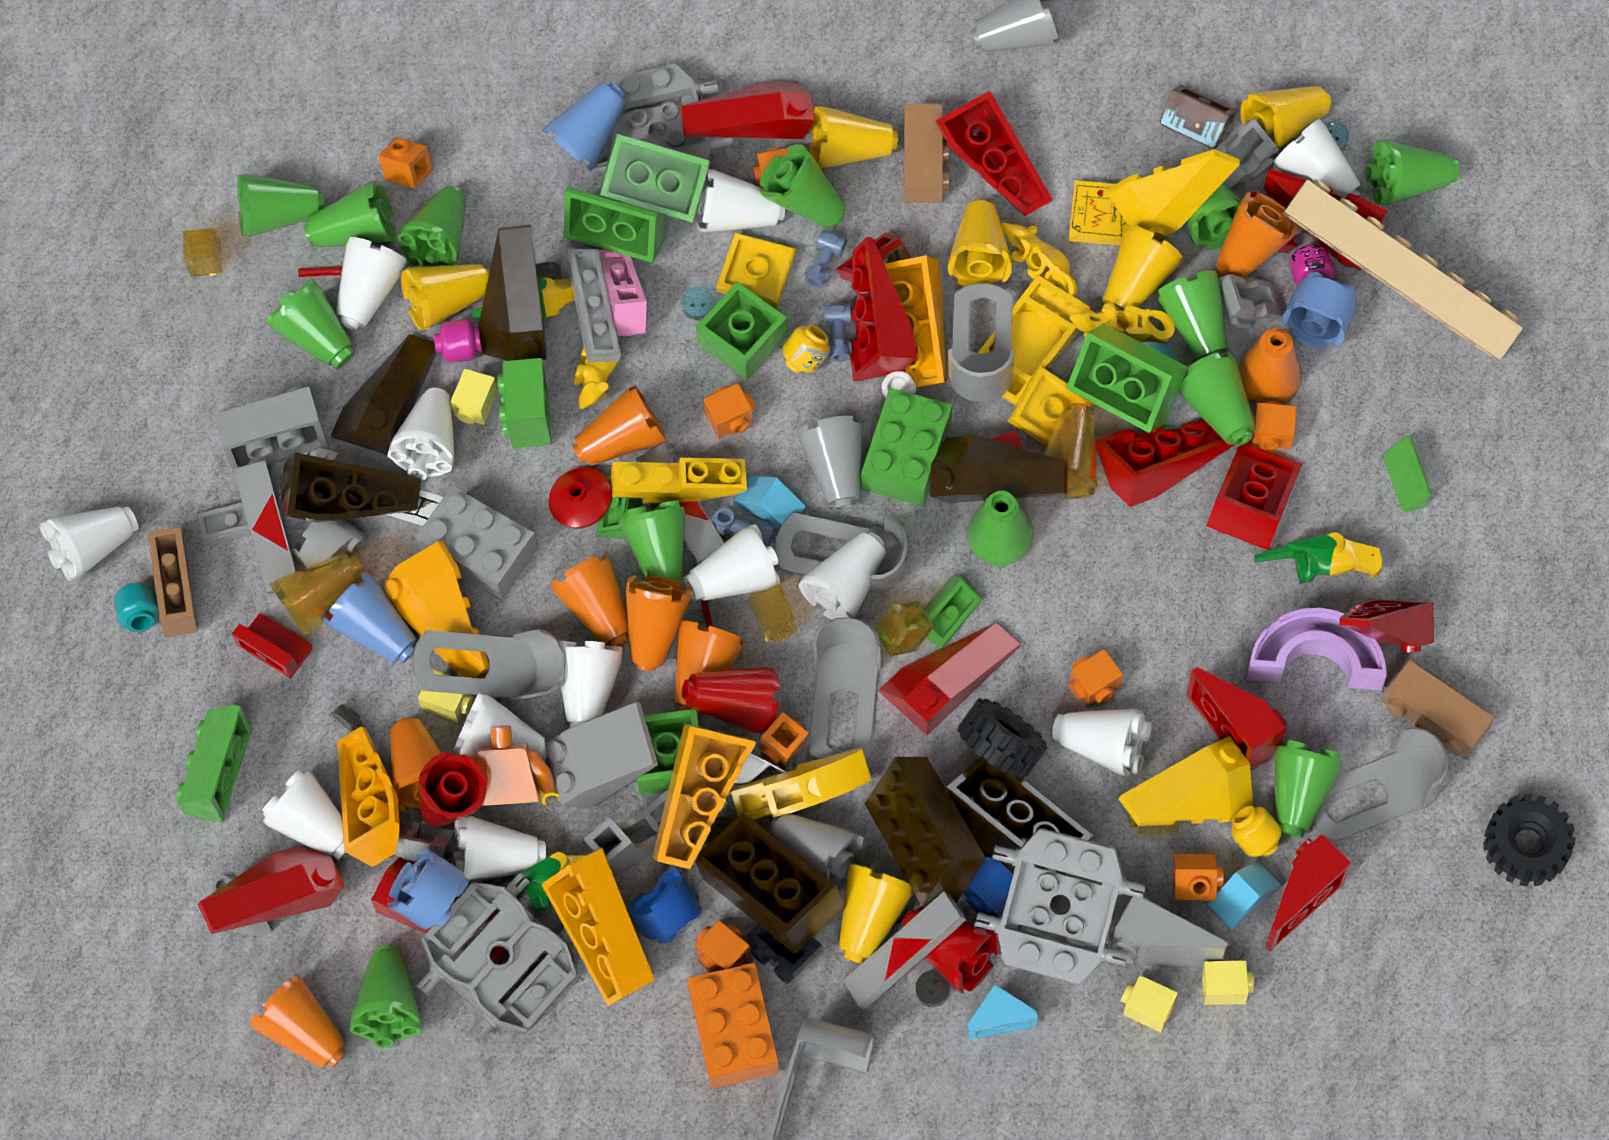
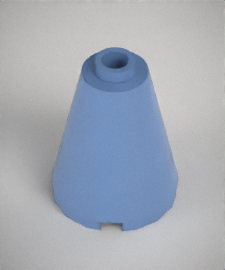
M602 82L546 125L542 132L546 135L550 130L555 133L556 136L553 138V141L578 162L581 163L585 158L590 162L586 168L592 171L627 103L622 99L626 93L613 82H610L608 86Z
M369 573L364 574L361 578L365 582L360 587L353 583L330 608L329 612L333 617H325L323 621L331 629L395 664L400 660L405 663L414 654V643L417 639L375 578Z

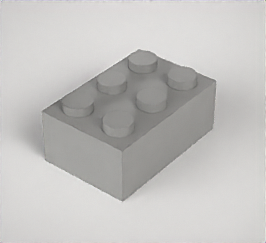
M309 386L291 388L284 394L273 397H260L253 403L246 405L229 406L221 412L214 414L222 446L233 473L235 468L265 460L268 466L288 460L295 452L304 454L321 448H329Z
M453 486L450 487L415 536L419 552L435 542L443 540L459 568L461 577L500 600L504 598L538 549L534 532Z

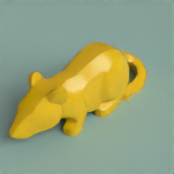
M1002 223L1003 233L1007 236L1010 243L1019 249V251L1012 253L1013 260L1016 262L1026 261L1030 267L1028 275L1032 279L1040 275L1073 297L1077 295V285L1070 275V264L1067 257L1060 250L1037 237L1038 228L1036 226L1027 228L1020 224Z
M1107 303L1102 306L1101 312L1095 313L1090 310L1077 312L1070 316V320L1077 329L1084 332L1085 337L1087 332L1103 323L1139 342L1145 341L1149 337L1159 342H1166L1173 337L1175 325L1168 314L1157 310L1150 311L1148 308L1143 310L1127 305L1122 311H1116L1113 305ZM1149 317L1161 320L1164 325V331L1156 329L1149 321Z
M584 346L573 383L574 386H578L581 383L584 386L578 397L580 409L592 406L600 399L604 400L607 397L604 392L609 389L608 377L618 365V362L588 363Z

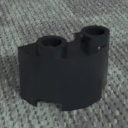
M759 924L746 935L754 946L750 950L753 957L763 966L769 962L774 967L773 972L785 984H789L824 950L822 944L815 938H812L801 950L794 954Z

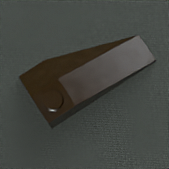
M531 225L498 228L479 318L483 354L506 361L547 359V343Z
M409 334L346 403L331 433V437L388 455L390 443L412 411L437 354L435 343Z
M977 435L946 438L931 463L930 497L946 503L985 501L991 494L997 491H1007L1015 498L1067 494L1068 461Z
M295 452L284 463L280 495L285 516L317 523L412 512L418 509L421 478Z

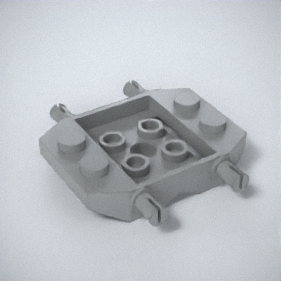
M675 63L608 80L607 86L610 82H613L626 93L622 98L627 102L623 110L677 97L681 98V101L666 102L660 106L643 110L635 109L630 113L621 114L610 135L612 144L615 134H620L710 160L708 169L713 160L712 154H715V149L733 146L732 138L686 137L683 134L680 114L681 106L700 101V96L718 93L716 79L699 84L694 83V80ZM656 128L666 131V134L661 138H653L649 135ZM608 161L596 163L598 177L604 175Z
M1040 828L1021 849L1017 848L1016 851L998 845L995 846L992 859L1010 863L1012 866H1015L1003 916L999 915V918L978 912L975 927L989 929L998 934L1006 965L1076 984H1081L1100 962L1107 961L1125 967L1128 952L1109 948L1108 944L1105 943L1118 894H1126L1142 899L1146 885L1125 880L1126 877L1123 876L1115 847ZM1036 864V865H1039V866L1051 868V869H1054V870L1062 871V872H1065V873L1077 875V876H1080V877L1092 879V880L1099 881V882H1103V883H1102V884H1099V883L1091 882V881H1088V880H1084V879L1076 878V877H1073V876L1061 874V873L1054 872V871H1050V870H1047V869L1035 867L1034 865ZM1056 895H1064L1070 900L1071 907L1067 912L1058 913L1053 910L1051 899ZM1020 924L1087 942L1086 948L1022 931L1018 927Z
M518 873L507 887L473 882L450 907L452 913L448 921L442 927L435 924L421 939L430 964V972L416 987L421 991L431 981L422 991L427 996L437 983L444 979L482 1013L481 1019L468 1031V1034L473 1037L482 1028L474 1038L478 1043L495 1026L525 1033L576 976L568 949V942L571 938L565 927L558 934H554L516 900L518 894L530 883L525 878L515 887L524 877L521 873ZM498 908L500 912L455 961H452L451 958ZM501 946L507 949L510 956L507 963L496 965L490 960L489 954L494 947ZM546 951L548 955L506 1002L501 1005L498 1001L535 960Z

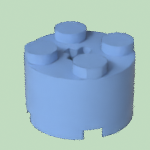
M1311 272L1306 278L1298 282L1283 314V324L1285 327L1288 324L1293 329L1291 335L1306 345L1315 348H1326L1327 344L1335 343L1334 347L1339 346L1343 342L1357 311L1356 291L1350 285L1339 284L1325 278L1320 273Z
M423 848L415 854L420 859L414 865L407 862L398 874L389 893L394 902H388V907L426 930L435 924L442 927L448 921L452 913V909L449 907L455 897L460 896L468 885V879L463 876L462 870L431 850Z

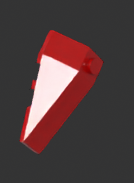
M764 82L686 104L680 108L683 134L686 137L804 140L815 121L811 94L796 82Z
M1269 169L1266 175L1264 190L1286 209L1305 180ZM1329 187L1331 189L1329 195L1340 201L1342 196L1333 194L1332 187ZM1348 193L1345 199L1358 208L1355 213L1364 219L1371 216L1384 225L1387 210L1358 195ZM1309 233L1322 247H1324L1328 251V253L1332 257L1336 258L1342 265L1346 267H1353L1359 271L1362 270L1356 264H1354L1353 262L1342 256L1340 253L1326 245L1324 242L1313 236L1311 233Z
M866 237L853 249L852 290L857 292V300L854 310H851V321H856V340H850L852 346L850 358L853 381L857 382L885 376L895 371H903L917 359L918 352L917 343L914 341L913 328L873 237Z
M1205 420L1186 422L1178 429L1164 430L1161 426L1151 433H1135L1133 429L1121 430L1095 441V447L1110 489L1129 507L1158 497L1235 445L1227 444Z
M304 845L274 852L202 899L198 906L210 933L215 934L329 907L345 885L330 856Z

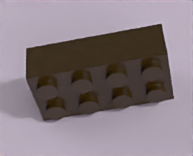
M894 757L864 804L921 906L927 907L943 891L950 894L955 903H957L986 861V858L928 757Z
M984 757L976 760L946 787L947 792L977 844L992 857L996 845L1016 851L1017 848L1021 849L1040 828L1089 841L1093 837L1091 833L1023 778H1020L1018 775L1017 777L1011 776L1008 771L1006 773L1000 771L998 766H992L987 763L988 760ZM1000 861L1009 871H1011L1014 874L1015 866H1012V864ZM1036 864L1034 865L1035 867L1047 869V870L1054 871V872H1058V873H1061V874H1066L1065 872H1062V871H1058V870H1054V869H1051V868L1039 866V865H1036Z
M743 812L703 848L695 859L703 880L794 954L801 950L845 908L836 885Z

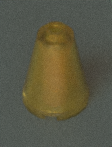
M1074 403L1063 409L1042 451L1044 455L1068 461L1067 494L1065 498L1084 499L1091 497L1097 488L1096 417L1088 406L1080 403Z
M344 552L275 579L269 585L302 633L308 638L324 623L325 617L329 618L331 616L329 610L339 597L353 583L358 586L363 581L361 573L365 569L355 554L348 557Z

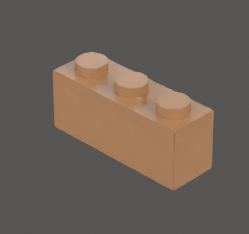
M904 104V203L942 202L943 190H949V171H943V163H949V145L942 143V133L935 123L937 119L943 117L942 104Z
M181 527L148 532L159 617L164 637L197 633L188 560Z
M1411 660L1407 662L1387 688L1382 701L1392 714L1398 717L1404 716L1414 723L1416 728L1429 731L1443 743V746L1449 753L1455 756L1461 755L1465 759H1468L1489 731L1495 718Z

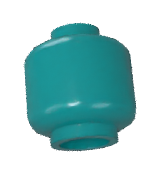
M130 583L122 587L115 594L113 599L118 622L123 628L134 632H144L158 621L157 596L151 586L144 583Z

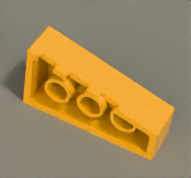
M684 723L652 858L657 862L691 869L715 818L723 808L726 797L734 782L737 781L756 741Z
M602 848L568 865L541 884L607 1006L616 1003L655 980Z

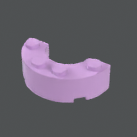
M1305 608L1289 612L1279 617L1278 621L1269 628H1265L1253 648L1246 680L1280 683L1283 670L1291 661L1302 655L1317 654L1328 657L1339 665L1346 676L1348 688L1382 690L1386 679V664L1382 650L1375 639L1339 625V618L1344 613L1325 608Z

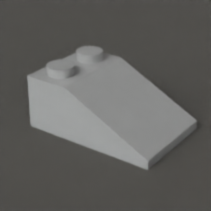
M637 702L569 728L545 744L561 806L592 808L658 765L641 703Z
M1132 897L1115 928L1112 949L1128 952L1126 963L1129 964L1136 962L1143 966L1203 968L1204 962L1224 961L1229 942L1144 898Z

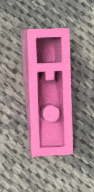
M606 249L599 250L617 336H632L634 334L646 333L647 301L631 256Z

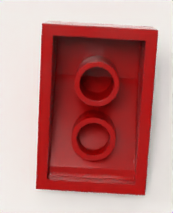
M1250 443L1238 446L1217 495L1206 527L1248 542L1253 546L1269 550L1302 463L1261 449Z
M1199 667L1191 671L1186 696L1217 737L1222 740L1230 736L1250 762L1251 771L1274 757L1276 746L1282 745L1286 731V723L1280 712L1276 709L1272 710L1265 701Z
M1322 834L1314 841L1308 838L1295 851L1298 856L1292 862L1293 868L1265 946L1270 952L1344 885L1351 862Z

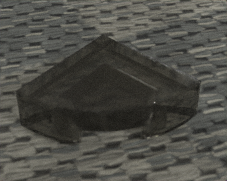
M340 704L331 712L332 716L350 732L363 726L359 714L351 708L346 709L344 704Z

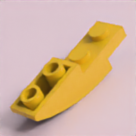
M680 457L678 463L612 462L611 465L612 497L643 498V503H664L675 500L679 502L699 501L746 492L745 459Z
M861 747L797 765V769L732 787L731 794L738 816L743 812L752 820L771 814L775 818L842 795L872 781Z

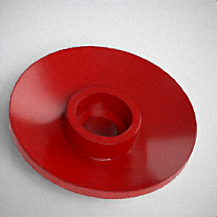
M586 467L572 469L561 475L553 484L548 498L550 512L565 527L573 529L589 527L601 520L609 510L612 502V488L607 478L595 469ZM582 490L580 495L573 497L576 491Z

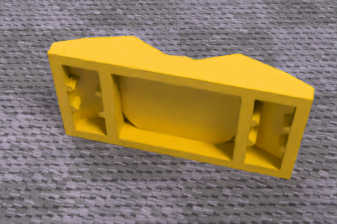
M1037 275L1012 308L1011 350L1014 351V376L1011 387L1000 397L1015 406L1036 368L1042 366L1048 370L1078 333L1079 329L1070 320V316L1077 312L1091 310V307L1040 275ZM995 331L979 350V354H986L995 350Z

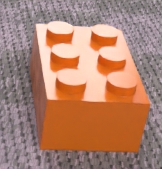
M755 963L687 978L711 1089L778 1074V1060Z

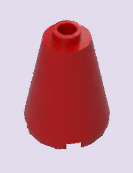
M767 667L693 673L683 682L681 696L685 700L686 705L692 709L752 733L762 734L761 732H766L775 721L779 702L773 701L774 690L780 691V682L776 671L773 668Z
M443 752L432 757L423 767L418 782L420 812L424 821L429 825L442 827L464 819L478 811L484 803L487 792V776L481 765L472 757L465 754L458 755L451 754L452 752Z
M925 907L910 910L903 920V927ZM965 921L929 952L925 958L955 990L960 993H964V989L971 992L990 972L993 965L988 961L992 952L997 955L999 954L1000 943L998 934L989 929L975 927V924Z

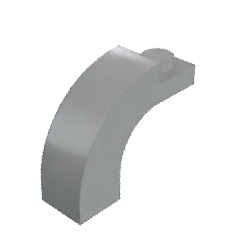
M668 790L630 820L616 824L609 817L584 838V841L593 852L601 848L603 849L611 871L631 867L653 854Z

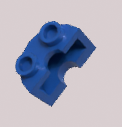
M672 865L657 878L658 884L654 890L646 894H639L626 906L630 919L643 937L651 940L657 939L662 944L673 940L677 931L683 928L689 921L696 919L702 912L699 897L675 865Z

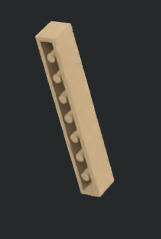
M1307 179L1282 213L1284 216L1495 361L1502 359L1523 329V327L1517 324L1519 320L1517 316L1504 308L1499 312L1490 305L1492 300L1478 290L1472 293L1463 287L1465 281L1450 271L1446 275L1436 268L1438 262L1425 253H1422L1419 257L1409 250L1411 244L1397 234L1393 238L1382 231L1385 227L1382 223L1371 216L1364 219L1355 213L1358 208L1353 203L1343 197L1338 201L1329 195L1331 189L1321 181L1315 179L1313 182H1310Z

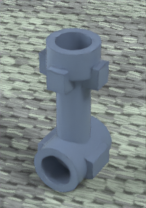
M832 230L829 232L821 231L816 244V248L820 249L821 252L815 266H807L805 271V282L814 288H822L824 282L828 283L830 273L826 270L833 254L842 256L846 247L847 238L842 237L841 233Z
M830 302V305L824 306L825 325L832 324L833 343H829L830 359L835 362H844L850 358V353H852L851 342L845 341L844 325L851 323L850 304Z
M726 507L718 509L711 518L715 529L722 536H728L732 532L738 533L742 529L753 525L734 518L732 509ZM761 520L757 527L761 532L763 544L769 546L773 537L774 527L769 526V522Z

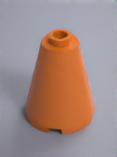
M1251 192L1246 193L1239 203L1215 263L1220 277L1234 274L1245 279L1294 238L1298 231V225L1293 221L1290 223L1282 214L1285 210L1282 205L1263 194L1257 193L1254 198L1250 197Z
M1279 328L1265 331L1244 355L1238 365L1247 399L1249 400L1253 399L1260 403L1277 401L1284 404L1295 396L1301 385L1302 371L1292 338L1289 333Z
M636 385L628 388L575 437L577 444L572 447L581 463L587 461L592 466L655 447L667 441L652 409H649L645 402L646 399Z
M603 553L601 561L596 555L564 572L567 579L560 584L557 578L552 581L550 587L553 593L598 642H604L605 646L620 647L629 641L627 636L629 635L627 611L612 561L607 553Z
M638 575L627 578L625 586L630 660L636 663V668L640 670L655 671L656 667L663 666L692 598V588L689 586L685 591L683 590L684 583L665 577L647 575L646 581H637Z
M681 621L678 634L674 704L680 706L678 711L692 709L682 699L681 689L683 682L693 673L731 670L744 646L745 640H741V637L716 627H700L698 630L699 623Z
M404 717L399 719L390 730L391 782L398 796V809L409 813L408 808H417L418 812L421 813L418 787L420 773L432 757L442 752L421 720Z
M297 973L293 979L289 978L263 1004L265 1012L261 1016L256 1013L249 1022V1026L254 1031L321 1069L327 1065L334 1068L346 1055V1052L343 1050L346 1042L304 980Z

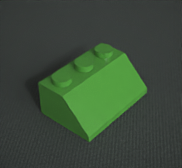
M566 188L563 237L647 262H654L666 239L667 215L581 190Z
M230 705L207 710L205 720H200L196 731L198 742L195 751H190L186 762V770L188 771L186 780L179 784L176 794V801L185 815L223 823L252 732L241 706Z

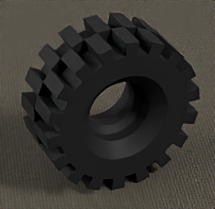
M982 698L976 700L957 729L961 733L959 735L961 739L967 741L966 745L976 750V754L979 757H984L988 760L987 763L992 766H998L999 770L1004 773L1008 771L1014 777H1017V775L1020 778L1027 777L1047 750L1046 741L1041 739L1042 735L1034 731V727L1030 723L1024 722V718L1017 714L1016 716L1013 714L1011 709L1003 708L1000 703L995 701L992 703L986 698L984 700Z
M1524 794L1521 800L1514 796L1509 799L1507 804L1503 802L1498 807L1496 813H1493L1484 834L1486 839L1483 846L1484 850H1488L1486 856L1488 863L1495 862L1496 864L1494 871L1498 875L1502 872L1508 874L1505 879L1506 881L1512 883L1514 878L1520 880L1519 886L1527 887L1530 881L1534 882V886H1539L1543 884L1545 879L1548 882L1555 879L1557 873L1560 874L1565 868L1573 853L1572 849L1575 845L1576 837H1572L1575 829L1573 823L1567 824L1569 818L1567 812L1563 811L1560 814L1557 811L1559 804L1555 801L1549 806L1544 803L1546 799L1544 796L1539 795L1535 801L1532 800V794ZM1522 830L1534 831L1542 840L1541 849L1535 853L1522 851L1516 845L1515 837L1517 833Z

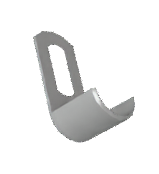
M986 283L968 285L954 293L953 346L948 350V376L950 385L955 392L967 400L977 402L992 401L1004 395L1012 384L1014 376V351L1011 350L1012 294L1000 286ZM978 298L991 299L996 303L995 350L986 354L974 353L969 349L970 302Z
M793 513L782 523L775 538V553L780 569L805 575L823 561L794 556L792 540L800 530L848 541L852 540L859 533L868 534L872 532L883 540L886 554L876 575H871V586L869 588L871 592H882L893 587L902 578L907 566V538L904 529L895 519L886 515L884 516L883 532Z
M852 617L835 618L824 623L816 632L813 640L814 665L817 666L809 754L818 760L862 747L867 760L870 758L877 671L881 670L879 636L873 627L863 620ZM840 690H848L858 696L854 746L848 750L839 751L827 745L831 694Z
M541 629L514 634L513 638L425 630L416 643L412 659L415 678L423 691L477 695L480 692L493 697L510 698L511 701L549 694L557 688L565 668L564 652L558 640L549 632ZM435 648L486 652L490 662L489 672L484 679L435 675L430 666L431 653Z
M1416 727L1402 729L1394 749V754L1338 775L1326 797L1328 798L1376 779L1387 790V803L1336 822L1326 813L1324 801L1313 821L1315 827L1321 834L1336 842L1417 809H1425L1433 804L1448 772L1449 760L1445 747L1439 739L1425 729Z
M809 1017L804 1019L795 1043L769 1140H779L802 1056L867 1072L873 1045V1037L870 1033Z

